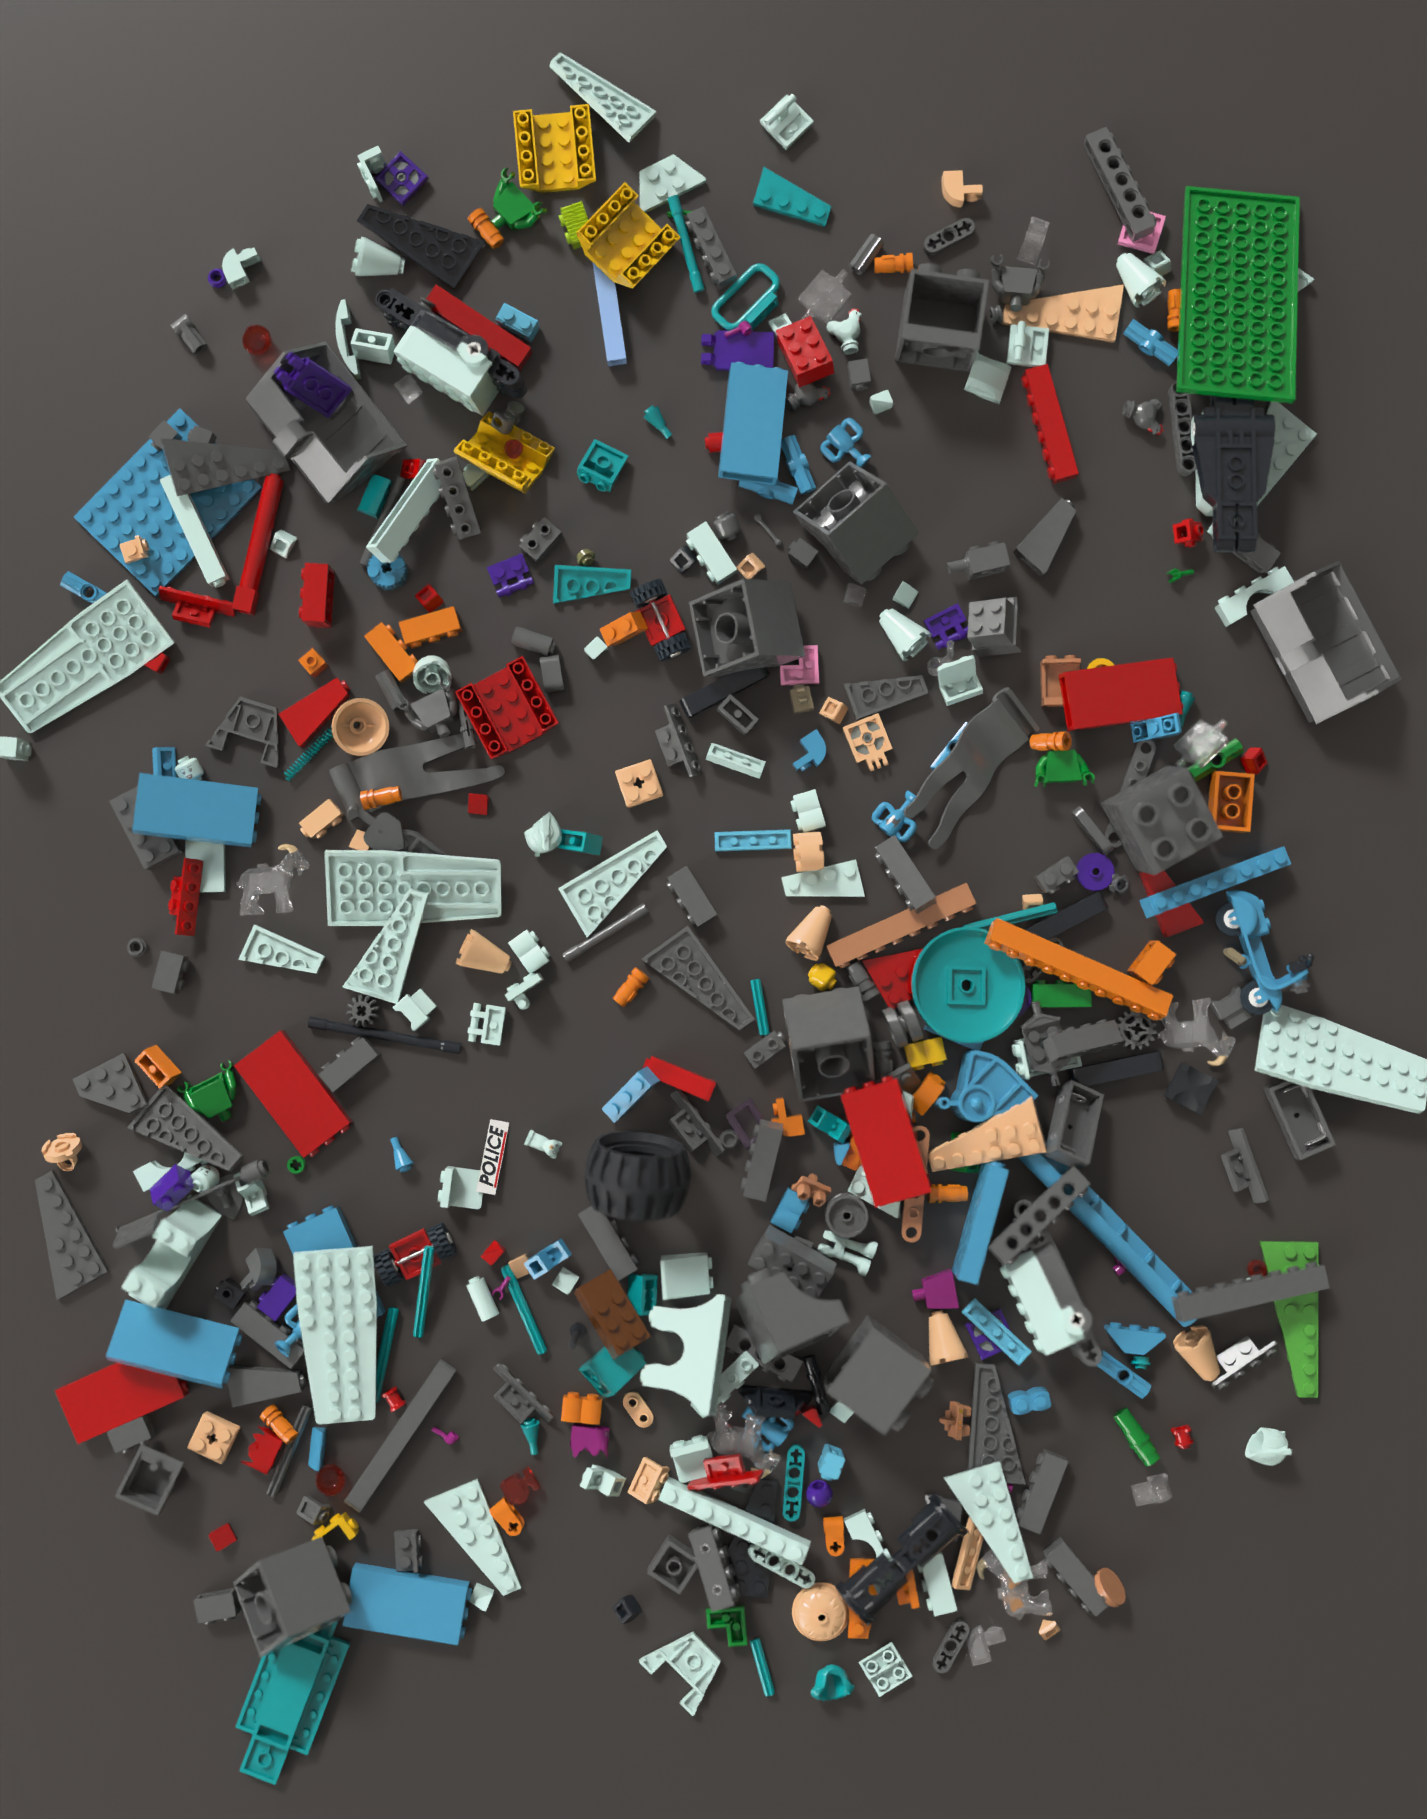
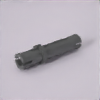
M457 697L461 722L460 732L463 734L465 749H474L477 747L474 735L475 729L467 714L465 717L463 706Z

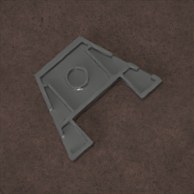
M239 697L226 715L225 720L215 730L212 738L207 741L206 746L224 752L229 733H233L265 743L266 746L260 763L279 768L278 708Z

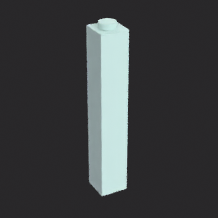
M168 475L160 479L207 583L211 587L215 586L216 588L226 584L225 581L229 580L228 574L191 495L186 494L176 497L171 476Z

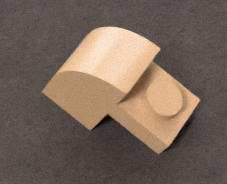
M963 170L943 171L941 178L942 193L949 204L955 207H962L964 200L974 202L981 198L983 193L982 185H963Z

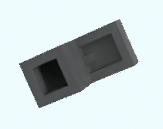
M255 1248L245 1259L250 1273L240 1283L242 1290L258 1291L263 1285H271L276 1276L277 1266L272 1249Z

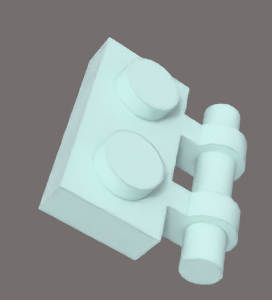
M474 1003L473 1010L470 1012L472 1018L467 1032L469 1033L468 1041L476 1042L477 1035H482L481 1043L500 1046L506 1007L486 1005V1011L481 1012V1004ZM479 1017L484 1018L483 1029L478 1028Z

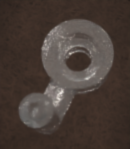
M950 640L947 642L946 656L943 658L934 657L928 661L927 671L930 675L938 676V667L954 659V641Z

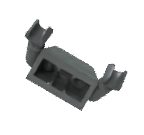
M993 255L990 258V263L994 266V269H992L991 286L997 295L1001 297V302L1003 304H1010V309L1014 312L1020 311L1022 305L1027 306L1030 299H1034L1043 288L1046 277L1044 273L1049 268V260L1046 267L1040 265L1042 258L1039 260L1038 268L1040 270L1037 273V269L1001 266L999 269V265L1003 262V256L999 255V263H996Z
M447 677L449 685H444L441 679L439 683L442 689L410 704L412 708H409V702L406 698H403L406 701L404 707H401L397 702V706L405 711L404 714L412 725L422 731L428 730L430 734L438 732L440 738L450 735L451 732L448 726L455 722L454 716L457 714L458 700L454 689L450 687L452 683L450 677Z

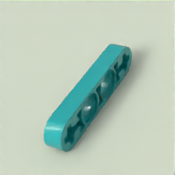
M792 1444L787 1451L782 1510L784 1518L790 1522L799 1518L801 1509L805 1452L799 1444ZM795 1449H798L799 1453H801V1455L797 1456V1463H794V1456L791 1454ZM792 1468L799 1469L800 1475L797 1478H792L789 1475V1471ZM789 1488H797L798 1495L790 1497L787 1494ZM790 1502H794L793 1508L794 1511H797L793 1513V1516H789V1513L786 1512V1510H790Z

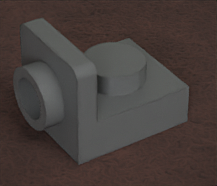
M309 1495L303 1497L296 1514L312 1525L323 1524L329 1517L331 1506L329 1504L322 1505Z

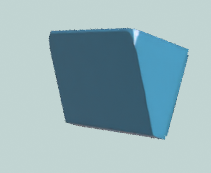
M175 747L153 748V774L177 778L175 771Z
M844 1141L843 1144L841 1142H834L833 1144L835 1161L838 1165L842 1164L850 1146L848 1141Z
M313 1427L311 1434L308 1465L315 1471H319L323 1467L327 1429L321 1427Z

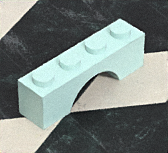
M1284 566L1281 569L1275 567L1267 572L1269 576L1263 579L1260 576L1251 581L1252 585L1250 587L1242 586L1234 591L1236 595L1231 598L1227 595L1218 600L1219 605L1214 608L1225 627L1247 615L1246 605L1252 594L1266 593L1272 595L1294 583L1286 567Z
M184 1152L183 1159L178 1165L191 1172L196 1169L195 1165L200 1162L202 1165L208 1162ZM152 1161L133 1172L144 1192L149 1190L172 1167H165L156 1161Z
M863 1509L844 1518L852 1539L868 1542L874 1548L876 1558L882 1552L888 1559L891 1558L888 1549H883L880 1543L883 1541L879 1530L875 1531L872 1524L875 1521L871 1512L866 1513V1510ZM886 1571L884 1573L885 1578L882 1581L880 1580V1578L877 1579L882 1584L883 1588L886 1587V1585H884V1582L887 1579L893 1580V1572L888 1573ZM873 1584L877 1593L879 1594L880 1587L876 1584Z

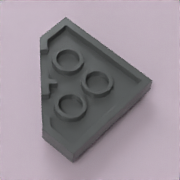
M125 1053L72 1079L79 1096L131 1114L149 1105L129 1058Z

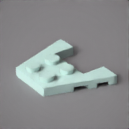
M691 1632L640 1658L639 1663L652 1675L664 1661H667L693 1687L680 1701V1704L693 1716L721 1659L694 1632Z

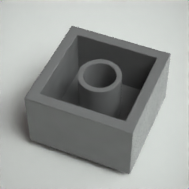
M669 1534L650 1562L647 1573L680 1595L698 1567L694 1551Z

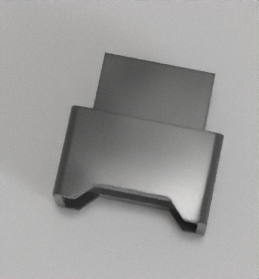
M1240 987L1232 988L1230 994L1219 1001L1208 1002L1217 1019H1223L1229 1029L1252 1017L1241 1004Z

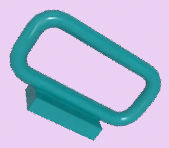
M758 263L752 265L714 303L711 311L712 317L728 331L736 329L742 321H747L753 331L779 305L775 295L780 286L779 277L765 264ZM758 271L763 272L772 280V286L737 322L729 323L719 314V309L754 273Z

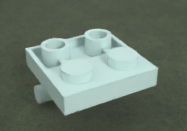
M787 94L760 120V124L786 150L814 122L795 103L797 98L793 94L790 96Z
M1019 321L1018 325L1011 324L1006 364L1028 367L1044 365L1046 363L1049 328L1026 326L1024 321Z
M532 972L523 978L525 982L520 985L515 983L507 988L508 993L505 996L508 1001L514 1000L520 1009H528L530 1001L525 992L544 980L540 973L535 974Z

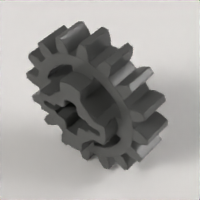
M1130 1008L1129 1013L1123 1011L1124 1017H1117L1120 1021L1117 1026L1124 1040L1123 1046L1127 1047L1130 1044V1049L1133 1050L1136 1045L1138 1049H1142V1044L1148 1047V1040L1154 1041L1152 1034H1157V1031L1153 1030L1157 1023H1152V1019L1148 1018L1146 1014L1134 1012ZM1132 1017V1021L1126 1024V1020ZM1143 1019L1146 1021L1148 1027H1145L1142 1023ZM1136 1026L1139 1029H1143V1031H1134L1128 1027ZM1123 1030H1126L1129 1034V1039L1125 1036ZM1146 1034L1142 1040L1138 1041L1140 1036Z

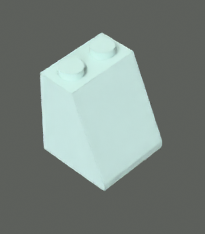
M707 1252L661 1255L663 1300L710 1294V1289L713 1288V1277H709L708 1269H712V1258L708 1257Z

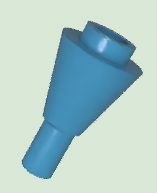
M398 1137L391 1138L396 1171L400 1170L403 1173L412 1169L411 1165L414 1163L405 1150L401 1148Z

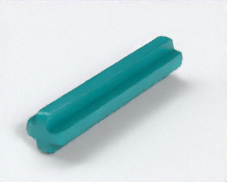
M754 979L750 983L759 1034L761 1036L768 1035L770 1031L761 980Z
M760 1638L750 1640L763 1691L766 1697L775 1694L761 1640Z

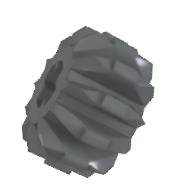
M362 994L358 996V1000L353 997L351 1000L354 1005L347 1004V1007L352 1008V1011H347L346 1014L353 1015L349 1021L353 1022L356 1020V1026H359L362 1022L363 1027H367L368 1022L373 1024L374 1020L372 1017H379L374 1011L380 1010V1008L373 1007L377 1001L372 1000L369 1002L371 999L369 995L365 997V1000ZM360 1007L367 1008L365 1010L366 1015L359 1013L361 1011Z

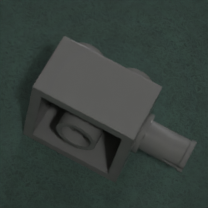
M999 541L988 543V546L982 548L980 545L970 547L963 559L947 562L949 574L966 570L968 580L1003 573L1010 566L1005 542L999 543Z

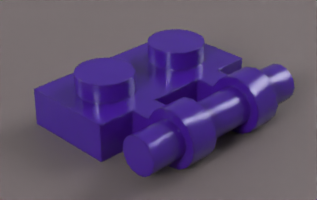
M522 553L487 567L493 585L502 584L503 588L496 590L498 597L512 595V592L519 589H527V586L534 584L532 577L526 579L523 577L524 574L529 573V569ZM518 578L519 582L508 586L507 581Z
M958 603L923 621L927 630L931 633V638L939 635L941 639L935 643L937 650L943 647L947 648L951 646V643L959 639L963 640L968 635V626L962 628L960 625L966 621V618ZM954 627L956 633L947 637L945 632Z

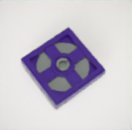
M401 151L375 177V181L402 206L429 179Z
M1000 1308L990 1312L1010 1330ZM970 1321L965 1324L981 1360L1002 1351L974 1323Z

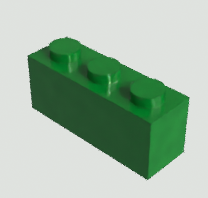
M1036 980V984H1030L1031 1002L1039 1001L1040 1007H1092L1091 990L1081 989L1075 983L1067 984L1066 981L1055 980V984H1047V980Z

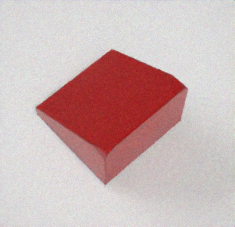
M430 584L426 585L415 595L429 613L433 612L444 602Z
M469 793L468 813L487 815L489 796Z
M815 1405L802 1410V1415L819 1428L822 1427V1422Z
M229 1522L211 1531L208 1535L217 1552L237 1540Z

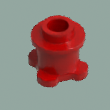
M1189 1425L1171 1428V1432H1173L1176 1440L1174 1445L1179 1446V1449L1191 1447L1190 1444L1194 1443L1190 1436L1192 1428Z

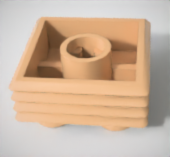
M651 759L615 771L628 808L663 796ZM636 779L645 782L642 784V788L639 789L638 786H634Z
M206 1411L202 1415L187 1448L222 1464L228 1456L240 1426ZM213 1434L216 1435L215 1438H216L217 1440H215V1441H212V1440H211L212 1438L210 1437V1436H212Z

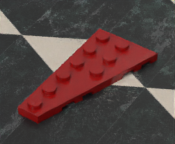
M923 949L862 961L888 1008L892 1007L895 1009L898 1003L905 1000L909 1001L913 998L911 987L913 968Z

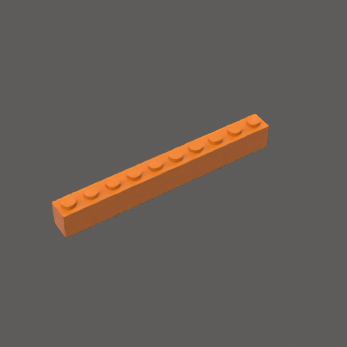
M996 918L991 923L984 944L989 945L990 949L1005 952L1008 957L1013 959H1021L1026 965L1037 966L1047 974H1055L1063 981H1071L1077 984L1081 989L1094 991L1099 997L1110 998L1115 1004L1128 1006L1130 1010L1144 1013L1152 1020H1161L1167 1016L1173 998L1172 994L1001 919Z

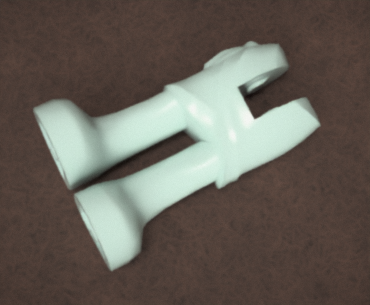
M825 1230L823 1237L836 1244L833 1248L820 1243L818 1246L820 1253L826 1257H835L855 1265L858 1268V1273L865 1277L871 1264V1260L868 1258H873L878 1243L874 1241L860 1243L851 1240L850 1237L844 1238L837 1236L832 1231ZM845 1247L862 1253L868 1258L846 1252Z

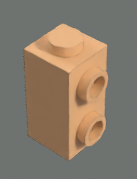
M328 799L299 822L302 826L300 830L307 838L310 836L313 839L316 837L320 839L327 833L326 829L331 825L334 827L342 821L341 817L344 814L333 800Z

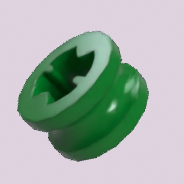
M294 1156L287 1162V1168L293 1174L302 1172L306 1167V1161L301 1156ZM294 1159H297L299 1163L301 1162V1166L298 1167L299 1170H296V1167H292V1163L295 1162Z

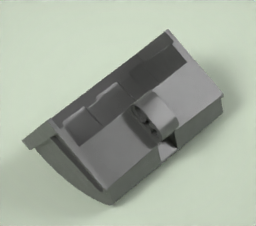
M326 342L283 351L246 397L252 411L275 438L273 444L285 459L290 458L327 505L335 503L370 478L372 474L377 472L393 455L401 453L408 446ZM290 351L301 360L308 357L352 388V391L329 418L285 391L283 382L278 380L277 375L274 374L278 366L289 375L295 369V367L289 364V360L286 359Z
M1340 561L1318 569L1254 604L1255 609L1250 611L1309 723L1315 721L1318 724L1402 680Z

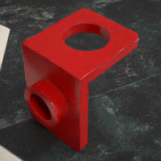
M423 459L403 460L400 477L414 479L426 461Z

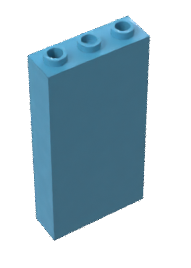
M731 362L718 478L769 485L776 484L788 370H783L780 367L767 368L759 364L753 366L746 365L743 362Z
M139 773L132 831L133 834L251 848L252 842L256 843L257 831H253L254 824H258L259 812L255 811L256 805H260L261 794H258V788Z
M999 1161L981 1163L952 1267V1272L959 1280L976 1285L978 1284L1009 1170L1004 1168L1005 1165Z
M331 1205L322 1209L323 1213L318 1216L313 1213L304 1217L306 1221L300 1224L298 1221L287 1225L288 1229L283 1231L292 1254L302 1251L357 1247L340 1206L334 1208ZM376 1290L378 1317L383 1315L386 1310Z
M125 1299L106 1357L109 1361L222 1389L224 1383L227 1384L229 1381L230 1372L228 1370L230 1365H233L235 1362L236 1353L234 1351L236 1346H240L242 1335L237 1327L157 1307L154 1308Z
M355 1563L352 1568L349 1586L352 1595V1603L349 1605L351 1612L344 1616L343 1626L458 1645L460 1639H464L466 1627H462L463 1619L467 1620L469 1608L466 1607V1601H470L472 1588H469L470 1581L410 1571L396 1572V1569Z

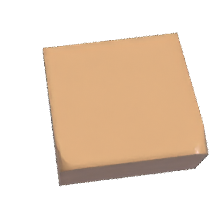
M751 553L736 568L746 579H752L765 565L754 553Z
M828 697L819 714L840 724L848 707L844 703Z
M357 829L349 847L356 850L371 849L364 841L365 832Z
M1023 895V910L1043 905L1042 895Z
M527 1253L508 1262L516 1279L529 1274L524 1265L529 1259Z

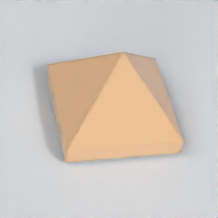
M1043 1620L1039 1633L1044 1640H1047L1061 1629L1055 1621Z

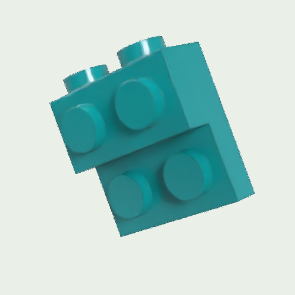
M594 439L580 462L576 475L584 483L591 482L595 484L596 488L602 492L606 490L611 492L628 460V455Z

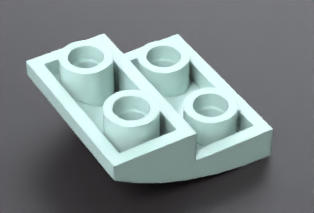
M892 1642L859 1661L860 1666L868 1680L871 1681L879 1697L913 1676Z

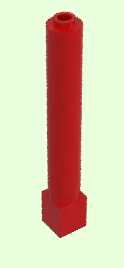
M270 473L264 479L240 584L236 587L232 609L236 612L255 615L260 594L258 589L284 484L281 476Z

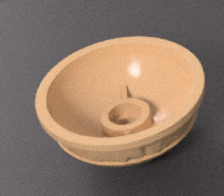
M366 698L349 700L338 708L333 717V737L338 746L349 754L365 756L374 753L382 747L388 737L389 720L387 714L379 704ZM358 721L359 727L354 728L353 724Z
M816 1582L810 1588H803L794 1599L792 1606L794 1624L802 1635L811 1640H831L840 1635L848 1624L849 1605L841 1597L836 1587L830 1583ZM821 1614L825 1615V1619H824V1620H820V1619L818 1618L819 1615H821Z

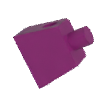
M951 1269L922 1278V1288L912 1290L913 1301L925 1300L928 1309L959 1308Z

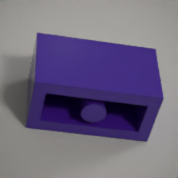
M175 1164L150 1188L153 1205L167 1212L194 1188L191 1172Z
M285 1273L280 1277L276 1276L269 1292L265 1291L258 1299L260 1303L257 1308L274 1321L279 1319L297 1295L296 1282Z

